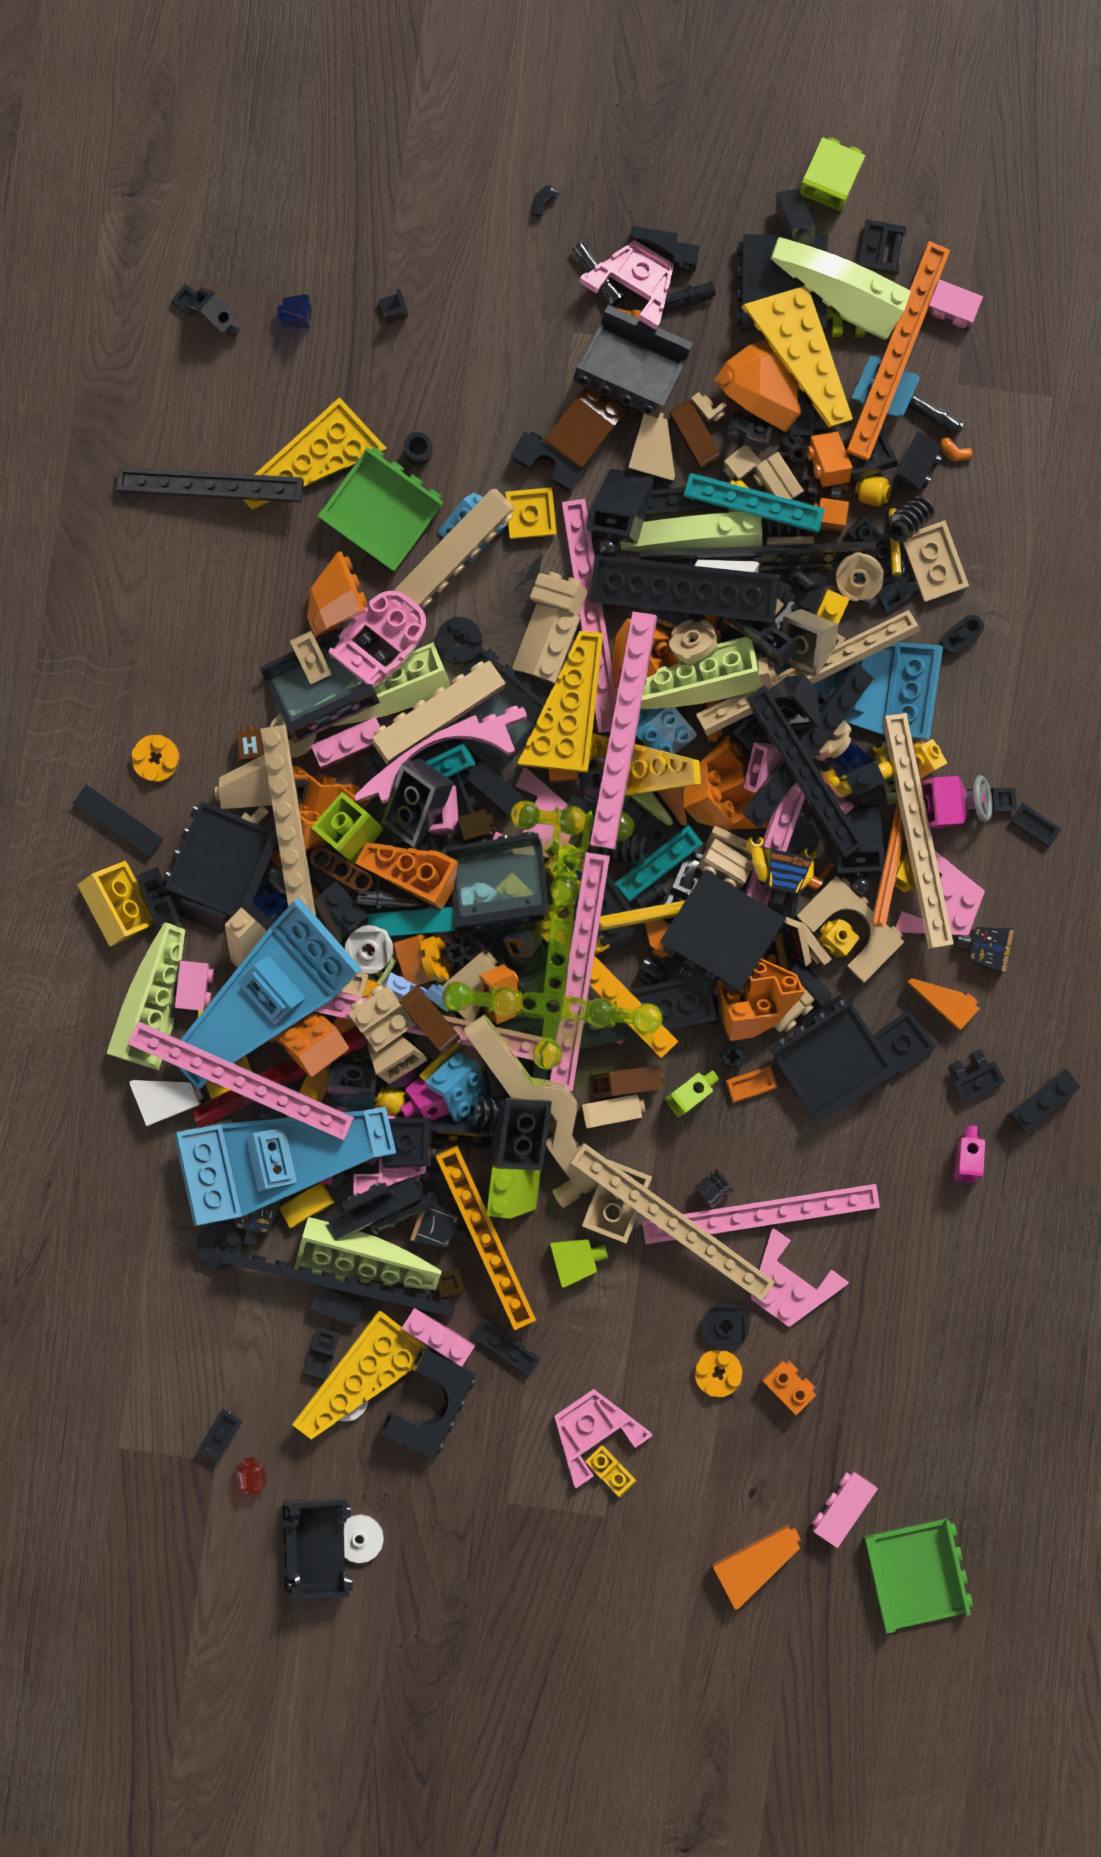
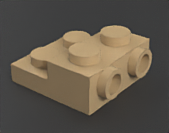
M380 985L370 992L371 998L365 1002L362 998L350 1006L352 1011L348 1013L376 1052L416 1025L389 985L385 988Z

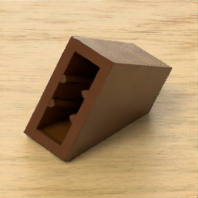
M659 1065L590 1075L592 1096L595 1099L664 1089V1074Z

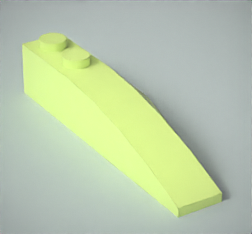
M779 237L777 239L771 256V260L793 278L797 277L805 284V288L810 292L814 291L823 298L822 302L828 307L832 306L840 312L839 316L844 320L883 340L889 337L903 314L911 292L851 261Z
M730 512L643 522L638 544L620 541L621 550L640 553V551L763 546L761 517L743 512Z
M748 637L720 643L715 651L694 664L688 665L684 661L678 660L679 663L670 668L664 666L658 669L655 675L646 677L641 709L695 705L757 690L762 686L759 675L758 658L754 643Z
M434 642L412 651L396 672L374 687L380 701L379 704L332 726L367 721L375 717L379 718L411 708L421 700L428 701L433 698L432 694L439 688L444 687L446 689L451 686ZM390 660L389 662H387V663L384 665L385 668H386L388 665H390L393 660ZM353 683L346 687V690L344 692L359 686L360 684L355 685ZM333 695V696H331L330 698L326 699L325 701H327V700H329V699H331V698H334V697H336L337 695Z
M169 923L163 924L130 985L106 1054L159 1071L162 1062L161 1058L131 1046L128 1042L137 1022H141L168 1035L171 1034L174 1025L172 1009L176 1003V996L174 995L175 985L178 982L179 976L177 970L178 961L182 960L185 929Z
M311 1217L307 1219L294 1267L298 1269L299 1265L313 1268L312 1273L321 1274L322 1271L332 1272L336 1274L335 1278L342 1280L345 1279V1276L360 1279V1283H368V1281L374 1280L383 1281V1285L393 1286L396 1283H404L405 1287L436 1290L441 1275V1270L414 1254L361 1231L354 1232L337 1240L329 1222Z

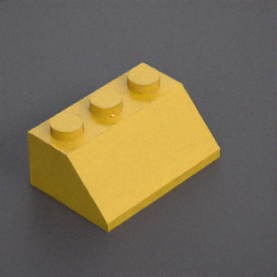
M126 861L95 872L77 884L110 947L156 925L144 894Z

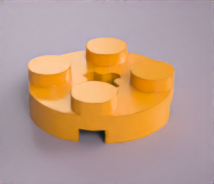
M149 735L141 739L133 749L132 764L135 771L142 778L148 781L162 782L175 774L179 764V752L170 739L162 735ZM154 752L162 755L159 759L161 763L158 765L155 762L150 763L149 761L152 758L151 754Z
M442 936L429 937L421 943V950L425 949V957L421 958L424 970L431 981L437 980L436 984L447 982L451 977V971L455 969V965L451 966L452 960L449 958L444 959V956L448 954L444 948L446 942Z
M713 1349L704 1353L698 1360L695 1368V1379L700 1389L708 1395L724 1397L733 1393L740 1385L742 1367L739 1360L732 1353ZM717 1366L719 1369H725V1373L722 1374L723 1378L720 1380L718 1377H712V1374L715 1372L714 1368Z

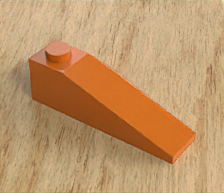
M366 843L355 862L356 865L441 910L453 890L458 861L438 851H422L415 848L405 849L374 843Z

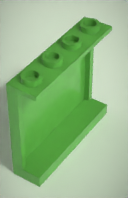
M366 447L364 453L324 509L318 514V518L395 572L444 502L440 500L442 496L432 488L429 491L421 486L423 482L416 476L411 475L409 478L402 473L404 468L395 461L389 463L383 459L385 454L375 447L372 449Z
M948 1518L864 1536L886 1633L895 1632L898 1628L961 1614L971 1615L969 1608H973V1602L970 1593L966 1594L964 1587L965 1584H968L965 1570H961L959 1561H963L960 1547H955L954 1538L957 1537L955 1524H950Z

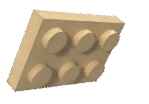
M945 520L919 529L906 542L902 543L924 603L969 587Z

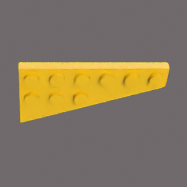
M800 287L741 306L754 320L756 328L759 331L761 330L767 338L769 346L788 372L792 373L796 378L801 390L805 391L812 400V405L827 426L832 427L851 421L853 418L810 291L805 287Z
M339 397L254 475L302 477L304 479V488L355 465L366 447L369 449L375 447L381 452L387 451V448ZM243 500L252 510L272 502Z
M579 631L517 765L588 773L603 633Z
M592 733L589 762L592 760L591 758L596 756L606 757L610 737ZM634 744L625 796L701 784L699 760ZM598 777L600 785L602 783V777Z
M379 1310L292 1425L307 1437L313 1439L336 1421L383 1391L409 1371H412L411 1365L420 1347L429 1348Z

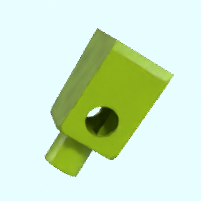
M588 1239L550 1243L562 1288L596 1273L595 1262L608 1259L605 1245L591 1248Z

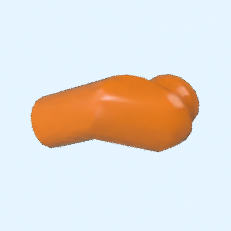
M947 437L940 441L941 453L950 461L972 460L971 448L958 449L952 439Z

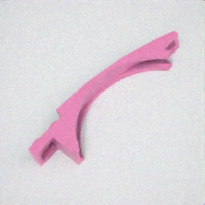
M517 706L504 710V715L498 717L495 714L483 718V722L480 724L475 715L437 732L403 753L371 779L354 796L356 803L378 795L382 804L388 802L401 764L410 761L416 754L436 743L455 739L474 740L491 745L507 756L515 754V749L506 727L527 719L524 707L519 709Z

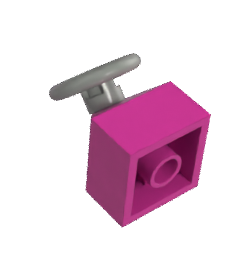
M979 775L975 778L973 791H966L959 776L934 777L920 781L930 829H940L962 824L968 811L973 809L976 810L982 822L990 820L992 815V795L989 783L984 776Z

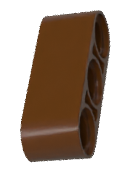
M690 400L668 411L700 470L722 459L717 446Z
M323 847L316 848L310 856L312 864L326 874L354 890L372 891L374 889L375 880L373 876ZM321 853H327L328 861L324 865H319L317 860ZM341 865H347L348 873L344 877H340L337 872ZM366 876L369 883L366 888L360 889L358 887V880Z
M418 985L399 999L404 1009L442 1054L461 1039Z

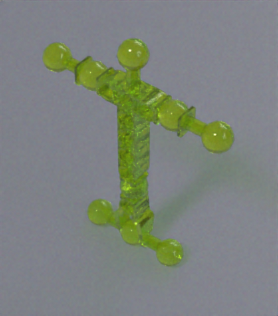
M528 800L516 803L511 809L510 817L512 823L517 828L530 830L537 824L553 825L551 850L556 854L555 880L550 886V895L553 898L552 906L554 907L550 919L543 993L526 992L522 994V991L517 993L509 987H500L496 990L495 987H492L490 993L471 991L470 987L463 982L454 981L447 984L444 988L442 1000L445 1006L453 1011H462L469 1005L489 1007L488 1013H492L493 1010V1012L502 1017H508L513 1014L519 1015L520 1013L525 1017L544 1019L542 1041L535 1045L532 1055L535 1064L547 1070L557 1067L563 1057L562 1049L556 1042L558 1021L580 1022L583 1020V1023L588 1021L597 1028H603L608 1025L614 1027L615 1022L631 1023L640 1032L653 1033L661 1026L663 1017L660 1009L650 1003L642 1004L634 1010L617 1008V1001H614L612 1004L604 998H595L591 1001L587 999L584 1001L578 997L565 996L574 919L573 907L580 893V886L577 882L578 875L576 873L579 868L580 857L584 856L588 850L590 830H593L595 816L592 815L591 811L585 814L581 808L576 806H568L562 809V811L558 807L554 811L539 810L533 802ZM624 812L621 814L617 841L628 839L634 831L632 818ZM560 830L570 836L582 833L581 847L574 849L572 846L564 847L560 845ZM569 862L573 865L574 870L565 872L561 864ZM560 908L566 909L569 917L561 919L557 916L556 911ZM563 932L566 935V941H556L554 933ZM559 955L563 958L564 963L560 966L554 965L551 957ZM552 978L558 979L561 982V988H551L549 980ZM525 999H531L535 1003V1008L527 1010L523 1007L522 1002ZM555 1002L559 1006V1011L556 1013L549 1012L546 1004ZM572 1005H579L583 1013L578 1016L573 1015L570 1007Z

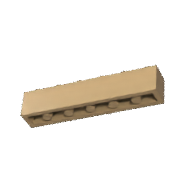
M491 489L394 590L406 595L420 608H426L433 601L431 596L436 591L440 593L449 584L447 580L452 574L454 576L458 575L465 567L463 563L468 558L473 559L481 551L480 545L484 541L490 542L497 534L495 530L501 524L505 526L513 518L511 513L515 508L497 489Z
M490 660L486 663L481 661L471 668L472 672L465 677L463 674L457 676L451 681V686L446 689L444 687L439 688L432 694L433 698L427 702L424 700L419 701L412 707L413 711L407 715L401 713L393 719L394 723L386 728L384 725L378 728L373 733L372 744L385 763L389 765L403 753L436 734L504 689L506 683Z

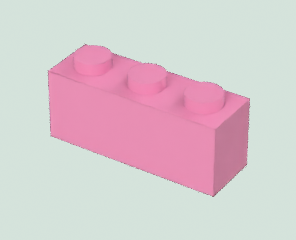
M376 717L311 745L321 769L323 770L373 748V733L380 728Z
M418 1308L413 1309L402 1329L461 1367L475 1347V1344Z
M853 1470L850 1474L847 1472L844 1474L839 1482L840 1489L836 1494L833 1492L825 1503L828 1507L823 1514L819 1512L812 1522L814 1525L812 1530L837 1548L878 1489Z

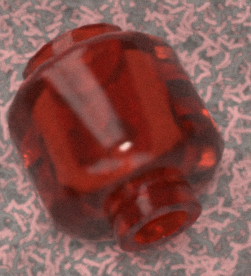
M255 1457L242 1459V1463L238 1464L235 1468L237 1488L242 1490L244 1494L260 1493L267 1484L264 1463L256 1461Z

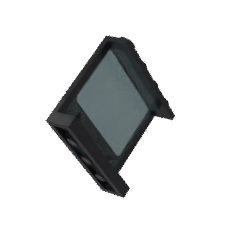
M344 628L333 631L329 635L316 640L332 675L310 684L295 651H291L287 655L260 667V671L267 682L294 743L380 703L372 684L366 685L337 660L330 657L329 650L330 648L335 649L340 641L339 635Z
M481 648L477 657L461 674L465 677L472 672L471 668L481 661L486 663L490 660L506 683L505 687L444 729L475 715L480 724L483 722L482 719L489 715L495 714L498 717L504 715V710L517 706L519 709L524 707L527 719L506 727L516 754L531 736L547 698L543 695L538 697L532 692L535 688L525 679L521 682L515 677L517 672L508 664L503 666L497 661L499 656L490 648L487 651ZM457 739L461 744L466 743L469 751L480 761H484L497 774L515 755L507 756L497 748L483 742Z
M529 831L514 837L502 835L494 840L477 839L474 843L465 844L457 842L449 847H445L447 856L458 861L452 890L455 918H452V924L457 935L551 921L542 840L538 833Z

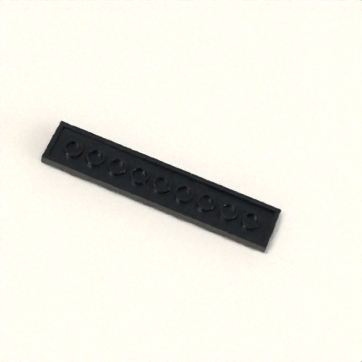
M703 975L628 990L667 1030L717 1020L709 980ZM600 996L587 999L579 1049L640 1037ZM562 1005L525 1012L499 1024L493 1020L490 1021L494 1027L552 1039L549 1056L554 1055ZM516 1056L520 1062L531 1060ZM483 1059L485 1070L490 1069V1067Z

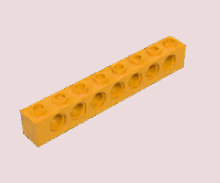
M456 1145L436 1154L439 1165L514 1330L536 1321L492 1221L487 1216V1210L458 1146Z

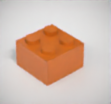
M319 1012L308 1015L304 1021L296 1027L289 1029L279 1039L291 1059L311 1077L349 1049L338 1029Z

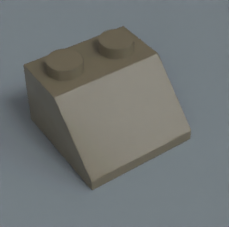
M802 609L785 615L783 617L782 632L795 640L797 651L786 663L815 675L819 674L836 646L839 624Z

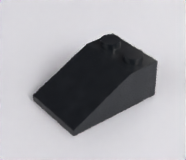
M421 758L402 763L381 823L411 846L417 847L446 805L454 783Z
M505 1098L492 1136L489 1160L496 1168L543 1170L552 1106L551 1100Z

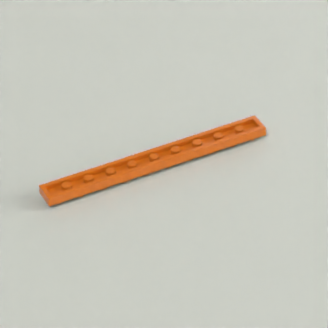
M930 241L926 245L909 289L911 292L905 310L894 327L846 452L866 461L871 456L950 253V250Z

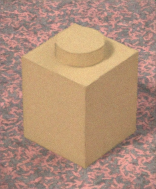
M743 445L724 460L723 465L725 468L723 471L730 480H742L754 471L755 466L760 464L761 461L749 446Z

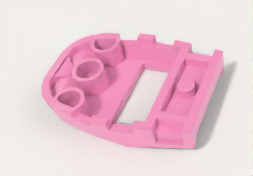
M386 591L370 600L369 605L365 607L366 613L352 618L353 620L347 628H344L339 635L340 641L335 649L330 648L329 650L331 658L337 660L366 685L372 684L373 688L402 666L421 640L425 631L426 617L423 610L406 595L397 591ZM365 626L400 653L386 668L352 641Z

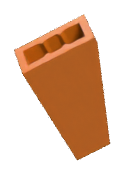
M787 1524L712 1564L735 1610L740 1608L800 1549L798 1542L801 1539L795 1528L790 1530Z

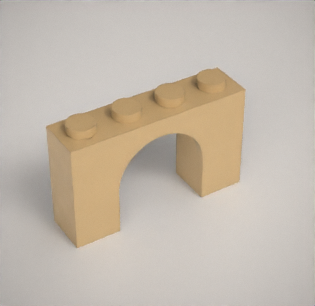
M836 876L796 918L801 923L803 922L811 933H814L830 915L837 911L850 910L862 916L869 930L868 941L863 950L846 967L864 983L904 943L901 939L903 935L894 926L890 928L886 924L883 928L875 927L872 924L874 912L867 906L869 901L863 895H856L850 889L852 884L846 878Z

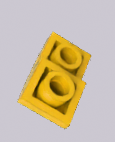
M319 1183L293 1198L279 1209L289 1227L295 1228L307 1220L308 1217L317 1215L328 1208L334 1201L324 1183Z
M603 1445L585 1461L620 1498L637 1482Z

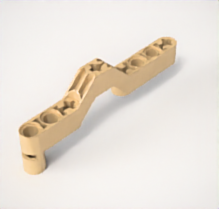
M486 1015L466 1026L464 1031L511 1098L552 1101L551 1113L557 1122L554 1135L547 1139L546 1145L570 1178V1180L553 1190L558 1203L565 1208L578 1200L582 1192L587 1194L597 1188L598 1183L570 1163L581 1146L572 1135L577 1112V1101L566 1085L560 1082L530 1077Z

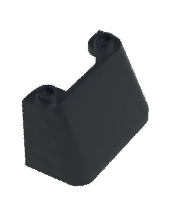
M283 1500L284 1592L288 1598L292 1600L350 1597L349 1590L353 1589V1579L345 1571L344 1523L347 1522V1518L351 1517V1506L347 1504V1500Z

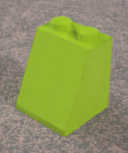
M822 137L802 181L800 192L804 197L842 212L864 162L865 155L858 148L852 146L847 148L840 145L841 143L834 138L828 137L826 139Z
M343 792L340 793L311 827L353 864H355L365 844L373 843L385 830L373 817Z
M493 1164L487 1216L511 1219L536 1209L541 1170L499 1169Z

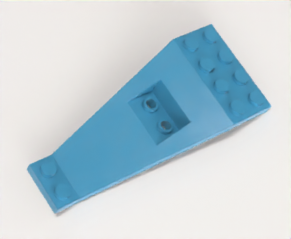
M897 642L856 662L874 680L844 720L847 723L885 735L882 717L907 713L911 738L929 740L943 647L940 645ZM754 644L756 654L761 652L762 657L765 658L763 652ZM785 663L780 667L774 664L776 675L793 667V665ZM846 668L814 683L813 686L816 688L817 694L825 691L830 696L846 675Z
M298 898L291 903L268 929L182 1037L181 1041L234 1063L339 995L362 969L301 899ZM178 1067L198 1090L209 1082L208 1079Z
M386 1107L344 1112L354 1117L345 1140L293 1117L219 1124L176 1132L174 1136L194 1227L240 1218L367 1160L395 1154L396 1150ZM269 1143L274 1146L273 1151L268 1149ZM273 1167L279 1169V1174L273 1172Z

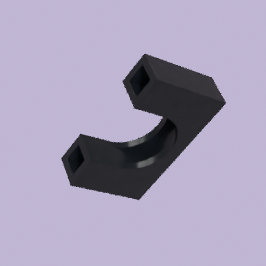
M421 1346L411 1368L440 1383L444 1392L443 1406L435 1417L423 1422L410 1420L389 1410L379 1432L386 1438L434 1459L435 1455H438L443 1448V1439L446 1433H450L455 1421L453 1419L457 1411L460 1412L464 1406V1397L467 1390L470 1391L475 1384L476 1378L474 1376L476 1373Z

